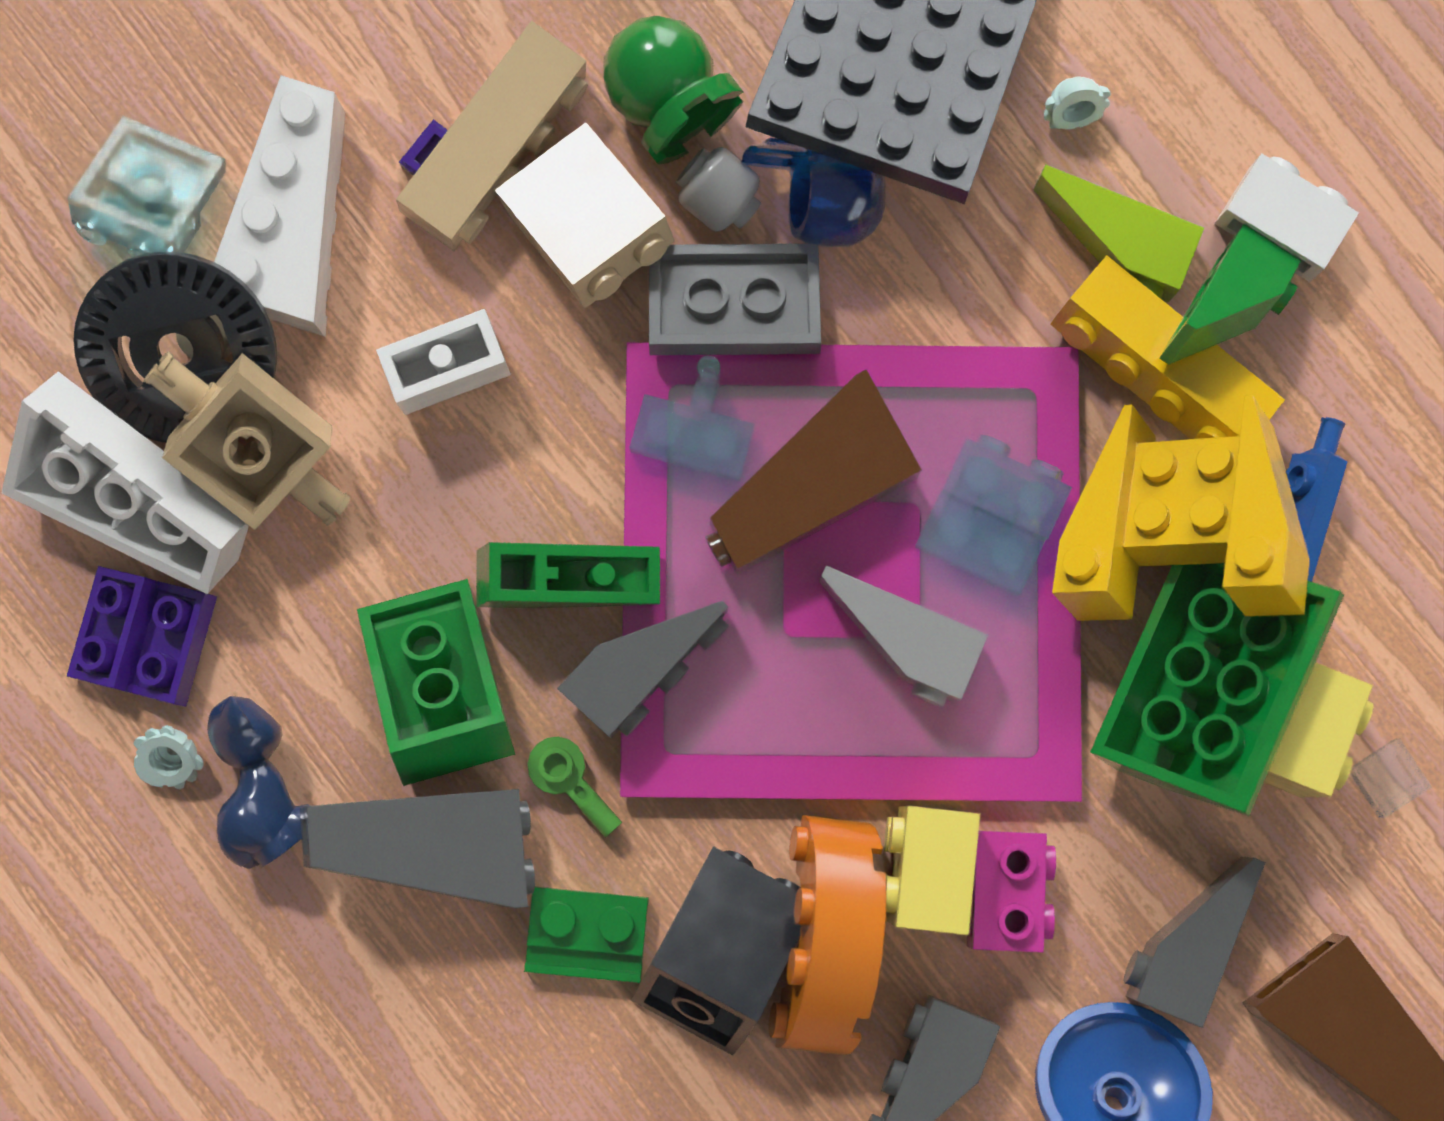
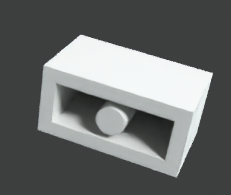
M1261 153L1247 170L1214 224L1235 236L1243 224H1246L1300 259L1301 262L1295 274L1311 282L1325 269L1359 212L1349 207L1347 199L1338 191L1326 186L1317 187L1300 177L1299 170L1292 163L1280 157L1269 158Z
M485 309L376 349L396 404L405 415L511 375Z

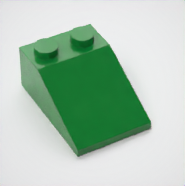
M468 579L357 609L389 753L403 786L516 755Z

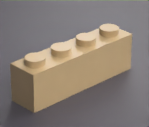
M531 20L396 198L399 211L453 251H455L462 240L470 244L481 232L489 218L483 212L497 195L495 190L520 172L517 167L529 151L535 155L541 152L555 131V127L550 123L562 107L571 111L588 87V83L583 80L586 77V60Z

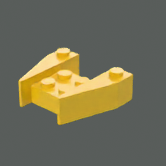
M1253 395L1244 396L1240 436L1155 442V434L1132 404L1124 405L1060 538L1052 589L1053 595L1077 621L1132 619L1139 566L1225 563L1223 588L1245 616L1304 615L1310 559L1275 429Z

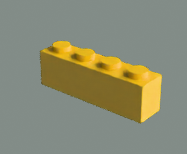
M1108 255L1070 297L1050 323L1052 327L1062 334L1068 344L1082 350L1103 367L1115 382L1130 389L1146 402L1159 418L1170 422L1190 439L1240 436L1245 395H1253L1269 420L1285 401L1284 398L1218 345H1214L1169 365L1159 359L1183 316Z

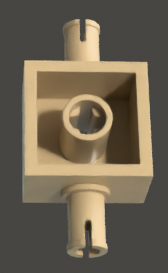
M170 352L165 353L159 361L161 363L159 365L155 364L144 381L154 386L185 411L184 420L168 436L162 458L247 525L256 530L288 495L293 496L322 519L323 523L327 526L336 520L335 512L341 515L350 502V496L342 493L312 469L315 463L331 447L332 425L242 353L216 384L211 382L209 385L173 358ZM240 436L245 439L252 436L259 440V444L251 441L246 446H243L238 441Z

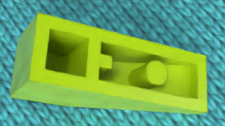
M1045 164L1034 187L1036 194L1099 263L1108 255L1159 298L1169 303L1181 289L1204 227Z

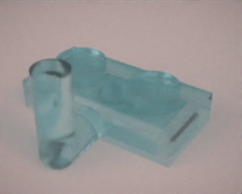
M705 356L697 364V380L689 406L644 394L629 450L631 453L740 482L755 424L711 412L720 382V363L713 356Z

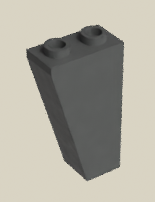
M519 789L314 805L300 808L304 867L510 908L528 907L527 894L534 893V866L531 859H524L523 836L530 834V810L527 801H520Z

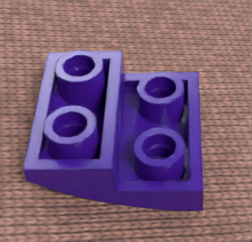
M98 566L67 677L186 707L217 596Z

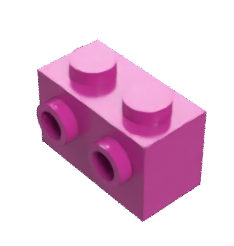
M978 831L967 947L973 950L1044 952V939H1053L1055 927L1053 904H1045L1046 880L1054 881L1056 873L1055 846L1047 845V834Z

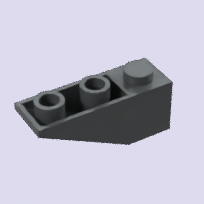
M719 601L599 644L557 689L610 738L619 730L627 737L650 713V710L643 704L658 687L667 694L688 672L690 668L683 660L693 649L700 645L707 651L729 627L722 619L728 613L729 606L723 601Z
M928 995L924 1006L916 1003L909 1015L903 1033L904 1037L911 1039L903 1061L893 1059L882 1085L881 1092L889 1095L882 1115L879 1117L872 1114L868 1121H935L979 1083L1000 1026L989 1019L931 995Z

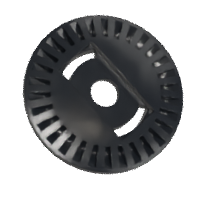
M159 251L126 259L112 267L98 279L85 296L79 308L74 328V353L79 373L87 390L95 400L144 437L154 441L167 443L168 436L184 420L185 411L154 386L147 384L145 381L142 382L134 374L124 356L122 348L123 336L130 338L129 351L131 360L138 373L144 379L155 364L159 365L161 363L159 360L162 354L159 349V342L163 336L170 333L183 335L190 341L193 347V357L182 365L207 385L211 382L216 384L242 353L272 378L275 377L277 345L273 326L265 308L253 291L241 279L228 269L203 257L182 252ZM216 315L222 322L233 354L232 363L223 359V336L219 327L210 316Z

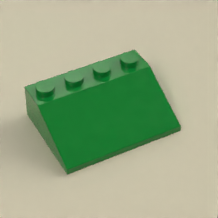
M1225 563L1172 565L1090 753L1120 772L1163 789L1250 816L1345 595L1339 590L1307 581L1304 615L1245 616L1223 588Z

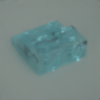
M122 116L67 198L72 224L75 225L78 234L86 241L99 246L105 245L107 240L127 247V252L131 257L159 251L184 253L201 227L200 212L226 173L225 159Z
M980 435L977 442L966 438L914 547L1018 596L1022 593L1045 541L1049 539L1072 487L1060 482L1064 475L1063 471L1049 463L1033 459L1028 467L1009 458L1008 456L1012 449L1007 444L993 437Z

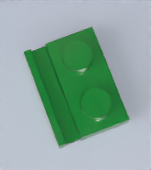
M535 886L531 898L524 972L640 983L649 897Z

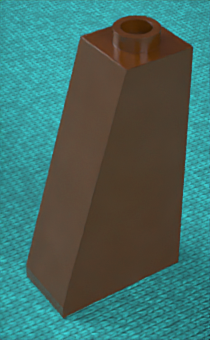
M867 369L856 374L710 517V526L713 533L705 538L721 567L731 563L735 573L738 575L919 477L922 469Z
M1332 933L1242 1002L1252 1015L1393 1121H1444V1061L1349 936Z

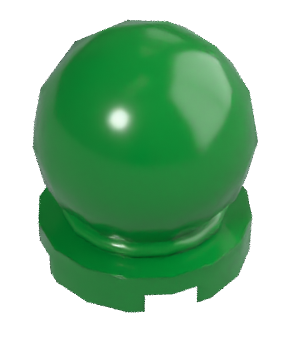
M651 16L637 19L614 36L604 57L603 78L605 89L614 108L633 125L647 128L641 143L656 163L660 165L670 163L687 155L689 152L683 144L703 129L706 130L710 137L715 135L742 106L743 101L739 95L744 92L730 73H719L713 76L714 61L701 36L691 27L680 20Z

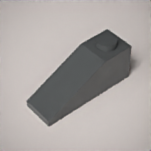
M1240 857L1146 942L1143 952L1136 950L1130 958L1124 975V983L1130 985L1126 996L1203 1028L1266 862L1251 857Z

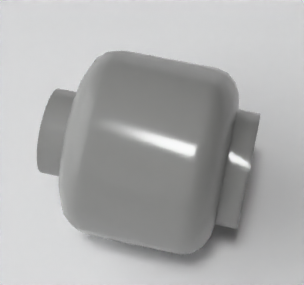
M718 147L711 152L702 148L676 180V183L682 187L678 196L679 203L715 232L726 229L731 223L735 224L739 229L742 228L761 205V202L754 197L760 184L759 176L732 152L723 147Z

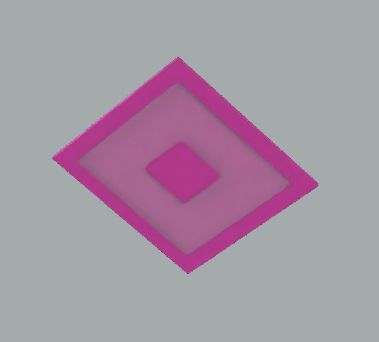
M627 343L624 546L660 547V604L623 606L622 636L719 601H723L729 606L728 613L722 618L729 627L707 651L700 645H697L683 660L690 668L688 672L667 694L658 687L643 704L650 710V713L627 737L621 732L620 797L1082 802L1081 621H1077L1052 593L1059 541L1080 498L1079 349L1074 347L821 345L820 354L649 355V343ZM867 369L922 469L919 477L738 575L735 573L731 563L721 567L705 538L713 533L710 526V517L856 374ZM825 567H831L988 634L962 700L953 702L946 699L944 706L939 707L913 696L911 692L914 685L899 677L819 583Z

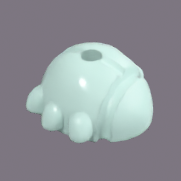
M1068 78L1059 83L1051 93V96L1046 100L1044 119L1049 121L1050 128L1067 130L1089 125L1099 120L1103 116L1105 108L1110 106L1108 99L1111 95L1110 90L1105 86H1099L1090 78Z
M168 725L160 730L155 728L148 729L145 732V736L138 737L134 741V745L138 749L136 751L137 755L134 758V768L140 779L152 786L162 788L163 785H167L168 787L174 786L177 789L184 788L186 780L193 782L197 779V770H201L204 766L203 759L197 754L196 746L191 739L187 738V734Z

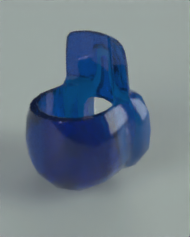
M768 138L761 144L747 147L743 152L741 162L748 166L781 169L790 172L788 205L790 230L796 239L804 243L821 247L853 246L870 236L882 220L886 195L885 176L777 138Z

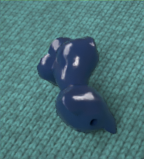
M229 696L212 709L207 725L209 741L217 756L226 764L238 768L240 773L236 790L222 805L217 815V839L225 856L234 864L247 869L258 865L264 867L302 839L300 808L310 805H294L280 772L269 760L281 741V725L250 698Z

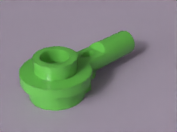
M551 737L544 739L534 747L527 763L529 776L534 785L542 791L551 794L566 793L605 838L622 823L583 778L585 774L584 755L575 743L566 738Z

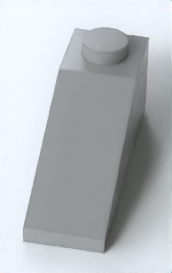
M825 567L819 583L899 677L914 685L911 692L913 696L939 707L944 706L946 699L953 702L962 700L988 634L831 567Z

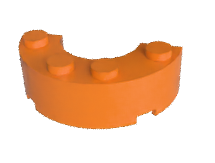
M802 815L801 827H793L790 837L789 857L791 861H796L795 873L798 875L801 888L797 891L794 905L795 924L801 925L798 949L792 948L789 954L787 965L788 985L782 988L780 1003L774 1002L770 1011L769 1036L770 1038H776V1048L848 1055L856 1049L862 1039L861 1033L853 1032L857 1018H870L881 968L886 919V873L874 871L872 854L881 855L883 848L879 834L871 823Z

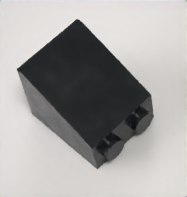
M713 846L631 1001L721 1050L734 1055L758 1023L788 962L790 951L792 948H795L800 938L801 925L795 924L794 905L797 891L801 887L787 879H773L754 868L748 858L740 853L729 850L723 852Z

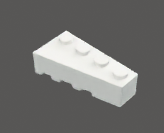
M281 75L214 262L231 271L253 291L265 308L269 319L325 337L327 316L325 315L327 290H330L332 269L330 257L332 235L335 234L337 213L335 211L337 184L340 179L345 111L335 92Z
M60 372L54 374L22 400L2 494L206 594L214 588L239 560L249 527L244 521L162 458L164 453L162 449Z

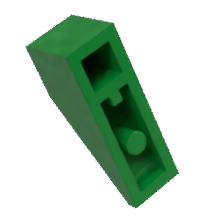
M1243 224L1215 261L1159 359L1168 365L1255 329L1270 310L1279 315L1298 288L1297 285L1290 281L1301 260L1246 224Z
M489 542L477 550L476 607L564 608L660 604V547Z

